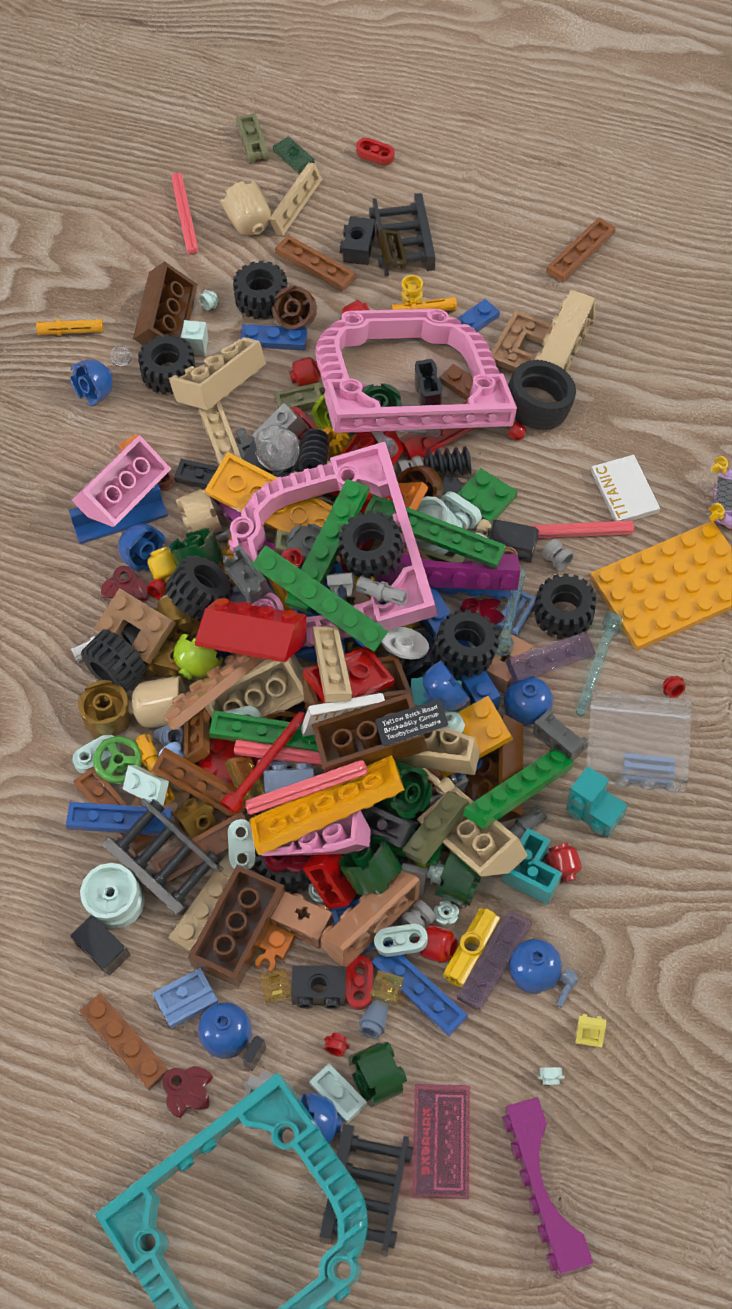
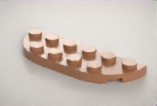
M236 653L228 655L224 659L226 663L208 671V676L203 680L200 679L189 686L190 690L186 694L182 693L171 700L173 705L164 715V720L169 728L177 730L265 659Z

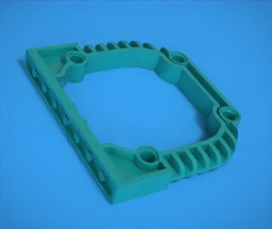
M279 1073L269 1078L94 1214L129 1271L135 1273L157 1309H196L164 1258L163 1254L168 1247V1238L162 1230L157 1228V1215L161 1199L155 1189L179 1170L184 1172L192 1167L195 1163L193 1159L201 1153L205 1155L215 1149L218 1145L216 1142L242 1122L244 1127L271 1132V1139L277 1148L286 1151H296L329 1198L337 1216L338 1242L322 1256L319 1264V1277L278 1309H327L326 1306L333 1300H336L338 1303L345 1299L351 1293L349 1288L360 1278L361 1266L358 1258L364 1249L368 1230L367 1208L361 1190L285 1077ZM291 1128L294 1132L293 1140L285 1144L282 1139L283 1132ZM150 1235H153L155 1247L149 1251L146 1247V1240ZM343 1262H347L351 1268L350 1275L346 1279H342L338 1274L339 1265Z

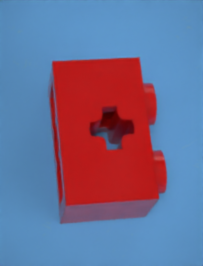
M342 854L312 855L303 869L326 907L333 909L348 906L357 893L340 868L339 859Z

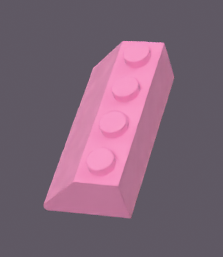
M139 435L104 467L72 501L87 517L114 527L171 468Z

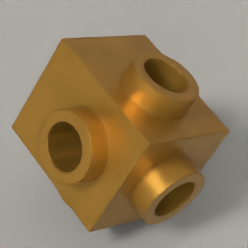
M197 797L188 799L183 803L182 807L172 813L181 829L191 839L218 824L213 816L216 813L213 806Z

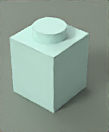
M184 320L181 337L186 340V343L189 342L194 355L205 356L208 344L206 322Z

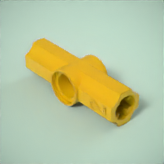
M479 908L467 932L461 937L460 944L443 973V978L454 986L464 987L477 961L481 959L483 950L500 921V918L494 912ZM467 944H475L478 949L468 951L465 946Z

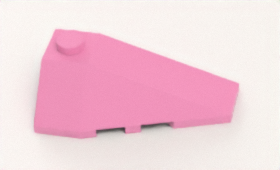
M359 810L350 814L345 819H339L326 825L321 830L312 831L296 841H290L279 846L274 851L261 855H324L361 851L369 847L371 830Z

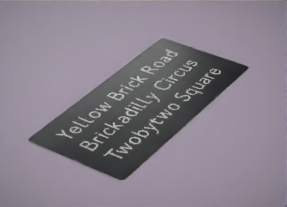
M441 699L376 719L383 747L449 726Z

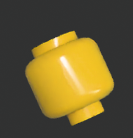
M168 547L151 552V557L147 560L153 578L162 579L164 583L168 581L177 568Z

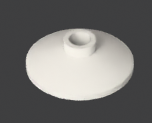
M406 627L388 630V634L381 642L387 651L405 659L422 658L429 649L427 640L420 633Z

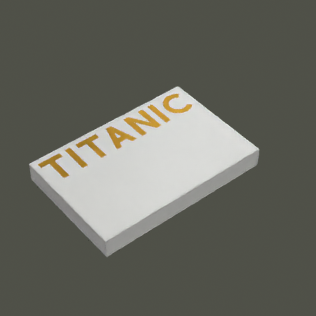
M635 455L591 466V473L614 521H633L660 512V507Z
M383 693L351 698V701L329 702L309 706L301 727L303 737L314 735L313 723L385 701Z

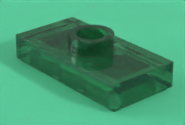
M289 136L273 145V151L299 174L308 163H315L314 158Z

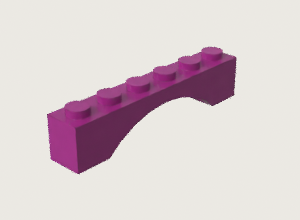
M401 553L403 558L401 562H397L398 567L395 570L390 569V574L387 576L381 574L379 579L374 577V581L380 583L384 581L391 586L403 568L412 566L409 554ZM503 554L497 569L476 561L439 562L421 558L430 587L518 591L521 571L518 555Z
M536 1097L506 1106L505 1116H502L503 1125L506 1133L511 1132L514 1140L511 1143L512 1153L515 1160L520 1159L523 1168L519 1170L521 1181L524 1187H529L532 1197L528 1198L532 1214H538L541 1225L537 1226L541 1242H547L550 1251L546 1256L551 1272L556 1271L558 1278L591 1269L593 1260L584 1234L574 1228L558 1212L543 1184L539 1152L547 1122L539 1098Z

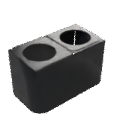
M493 520L489 539L505 544L506 547L514 548L520 561L531 562L538 541L539 530L533 526Z
M92 915L70 935L73 942L109 976L131 955L128 949H123L125 946Z

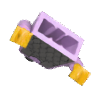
M719 456L714 459L716 464L711 468L713 473L720 472V475H718L715 485L714 504L708 509L712 512L709 518L716 525H724L732 529V470L728 467L727 459L724 456Z

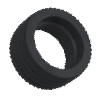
M529 360L520 364L513 372L508 383L509 390L517 407L514 419L526 427L538 430H550L561 425L568 416L576 396V385L568 372L554 363L543 360ZM536 387L545 390L557 402L545 403L536 400L527 394L524 388Z

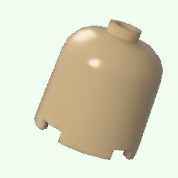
M244 181L234 184L226 190L227 196L220 200L222 208L234 228L240 234L250 236L262 233L270 223L271 211L258 184L254 181H251V184H245Z
M174 676L139 683L133 691L132 700H128L129 713L131 715L134 714L137 722L143 727L156 728L166 726L167 723L164 720V715L173 705L171 700L182 694V692H186L182 677Z

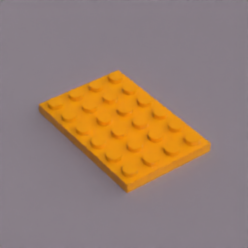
M710 521L590 573V579L635 650L639 651L732 610V547L714 521Z

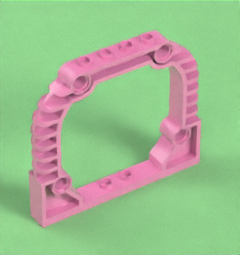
M443 310L346 311L342 314L341 320L334 322L330 328L320 335L315 350L316 361L325 388L324 398L334 433L513 426L517 407L504 374H499L488 343L474 328L461 324L459 319L449 317ZM422 338L433 344H449L462 354L468 364L473 378L470 397L467 404L381 407L379 401L362 392L363 385L361 382L349 378L341 350L348 346H359L365 343L367 339Z
M385 442L331 457V463L321 464L316 468L304 469L302 472H294L289 476L278 477L270 483L267 482L260 490L252 494V498L242 510V517L234 519L230 525L232 540H229L232 554H235L234 548L240 544L252 562H254L258 556L257 551L263 546L265 541L263 524L275 511L292 503L333 491H341L346 479H352V481L367 485L370 489L369 493L375 494L380 498L392 497L396 513L392 514L393 520L398 527H401L402 533L400 535L403 548L407 547L412 566L403 568L398 578L391 585L394 588L408 591V598L403 607L392 602L382 605L380 604L382 601L376 600V597L371 596V600L354 605L353 607L386 630L438 616ZM273 593L266 594L252 604L259 607L271 606L276 610L285 611L280 599ZM322 615L306 617L307 642L303 646H314L313 627L337 625ZM338 627L340 639L352 637Z

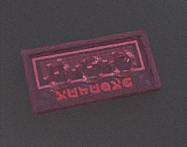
M415 1084L412 1198L469 1199L470 1085Z

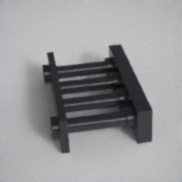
M422 193L414 194V203H410V205L378 209L377 198H373L372 208H369V217L375 219V229L380 250L378 264L379 268H383L384 276H389V267H385L378 238L380 229L391 231L414 229L418 231L417 237L401 238L403 247L415 245L422 247L420 253L405 254L407 263L421 261V263H425L427 272L435 271V252ZM411 214L416 217L413 221L381 224L380 217Z
M143 798L140 802L148 808L122 838L116 840L108 837L102 845L176 915H183L189 908L184 903L186 901L185 897L211 868L217 872H221L224 869L219 865L221 859L211 850L206 853L163 813L165 808L157 800L153 799L150 801ZM156 816L166 827L140 856L134 857L128 851L130 849L129 845ZM175 833L185 844L159 873L155 872V874H152L147 869L149 860ZM193 850L204 861L178 890L172 892L165 886L167 884L166 880Z
M343 1124L337 1156L352 1178L394 1187L391 1203L364 1198L367 1211L388 1215L385 1232L368 1228L366 1236L368 1241L382 1243V1255L388 1256L389 1248L394 1249L396 1244L397 1231H393L405 1163L411 1164L414 1147L409 1146V1137L407 1136L403 1137L402 1147L359 1139V1136L355 1135L353 1125ZM356 1150L398 1158L397 1173L393 1175L354 1167L353 1163H349L351 1152L356 1153ZM328 1198L320 1232V1242L332 1245L333 1236L338 1237L337 1216Z

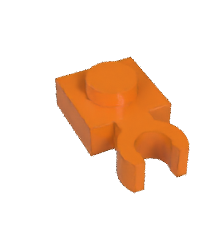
M271 924L259 946L260 950L265 953L257 957L255 961L256 968L259 969L263 962H268L270 966L267 971L268 974L272 975L276 969V958L284 961L295 940V935Z

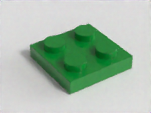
M480 468L457 494L480 510L482 519L488 520L492 524V521L496 520L517 497L518 491Z

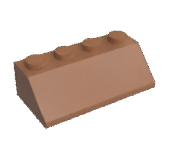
M401 871L388 883L389 887L385 892L378 895L374 892L363 894L359 900L360 903L354 909L348 908L335 926L330 925L324 930L321 935V948L339 966L347 967L374 942L378 931L391 926L419 899L420 879L417 876Z

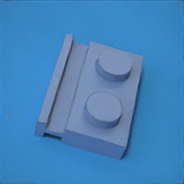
M201 968L153 992V996L171 1029L218 1003V999L214 995Z

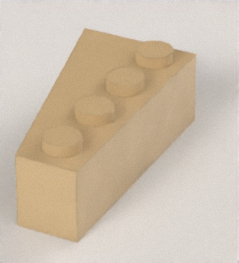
M570 290L568 296L563 297L560 305V314L554 316L551 325L553 329L550 334H546L543 341L544 348L541 353H537L535 360L554 363L562 367L566 372L573 361V355L571 354L578 352L582 337H586L589 331V324H593L595 320V298L574 290Z
M243 337L220 350L221 355L205 358L203 365L197 368L191 366L185 369V375L179 378L176 375L169 378L176 402L205 410L214 407L218 401L228 396L232 390L242 385L246 379L257 373L266 364L260 341Z
M445 727L444 729L440 728L424 734L428 751L397 760L418 768L425 767L426 769L432 768L439 771L475 775L480 751L475 738Z

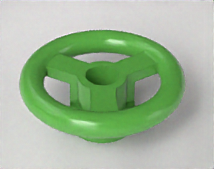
M114 736L104 740L97 747L93 757V765L97 774L110 783H124L126 774L114 776L113 773L117 775L126 773L128 765H136L141 768L143 766L138 744L124 736ZM115 744H125L131 747L136 756L124 755L118 751ZM108 747L111 758L109 766L104 770L101 765V756ZM117 759H122V760H123V761H122L121 763H119V764L115 763V761H116Z

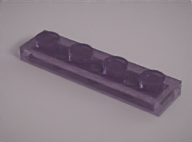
M587 632L510 657L505 660L513 682L517 683L595 655L596 652Z
M510 909L507 911L458 993L457 1000L481 1012L510 963L512 953L521 944L530 929L532 921Z

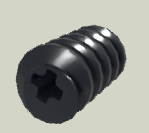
M313 428L305 431L302 435L297 465L299 472L304 471V469L316 468L321 464H327L330 443L328 441V434L325 431Z
M463 446L461 453L457 447L453 448L452 454L448 447L444 449L443 454H441L439 448L435 449L434 455H432L430 449H427L425 452L424 466L431 467L436 472L440 471L442 477H445L447 470H449L451 476H454L456 470L463 476L465 469L471 475V456L466 446Z

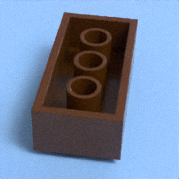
M411 693L313 723L312 728L325 773L363 760L366 766L390 755L397 761L428 751L424 734L383 747L376 719L415 707Z
M237 864L188 956L191 965L197 969L201 968L202 971L239 988L272 924L271 917L285 892L284 885Z

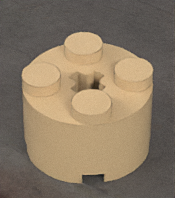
M206 488L175 499L188 532L209 528L210 532L213 530L216 534L223 530L211 498L205 494Z

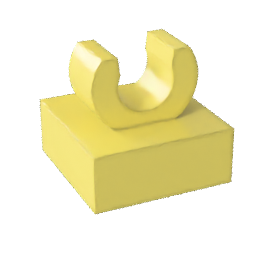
M587 1014L579 1016L575 1044L603 1047L606 1020L602 1019L601 1016H597V1018L587 1017Z

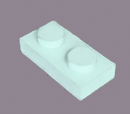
M128 765L123 790L142 799L145 798L150 801L155 799L163 805L169 781L139 766Z
M330 1063L309 1081L310 1086L319 1095L326 1096L334 1103L337 1114L341 1116L346 1124L367 1106V1102Z

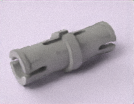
M361 576L356 585L357 592L376 597L378 601L385 600L403 607L408 598V591L389 586L384 581L380 583Z

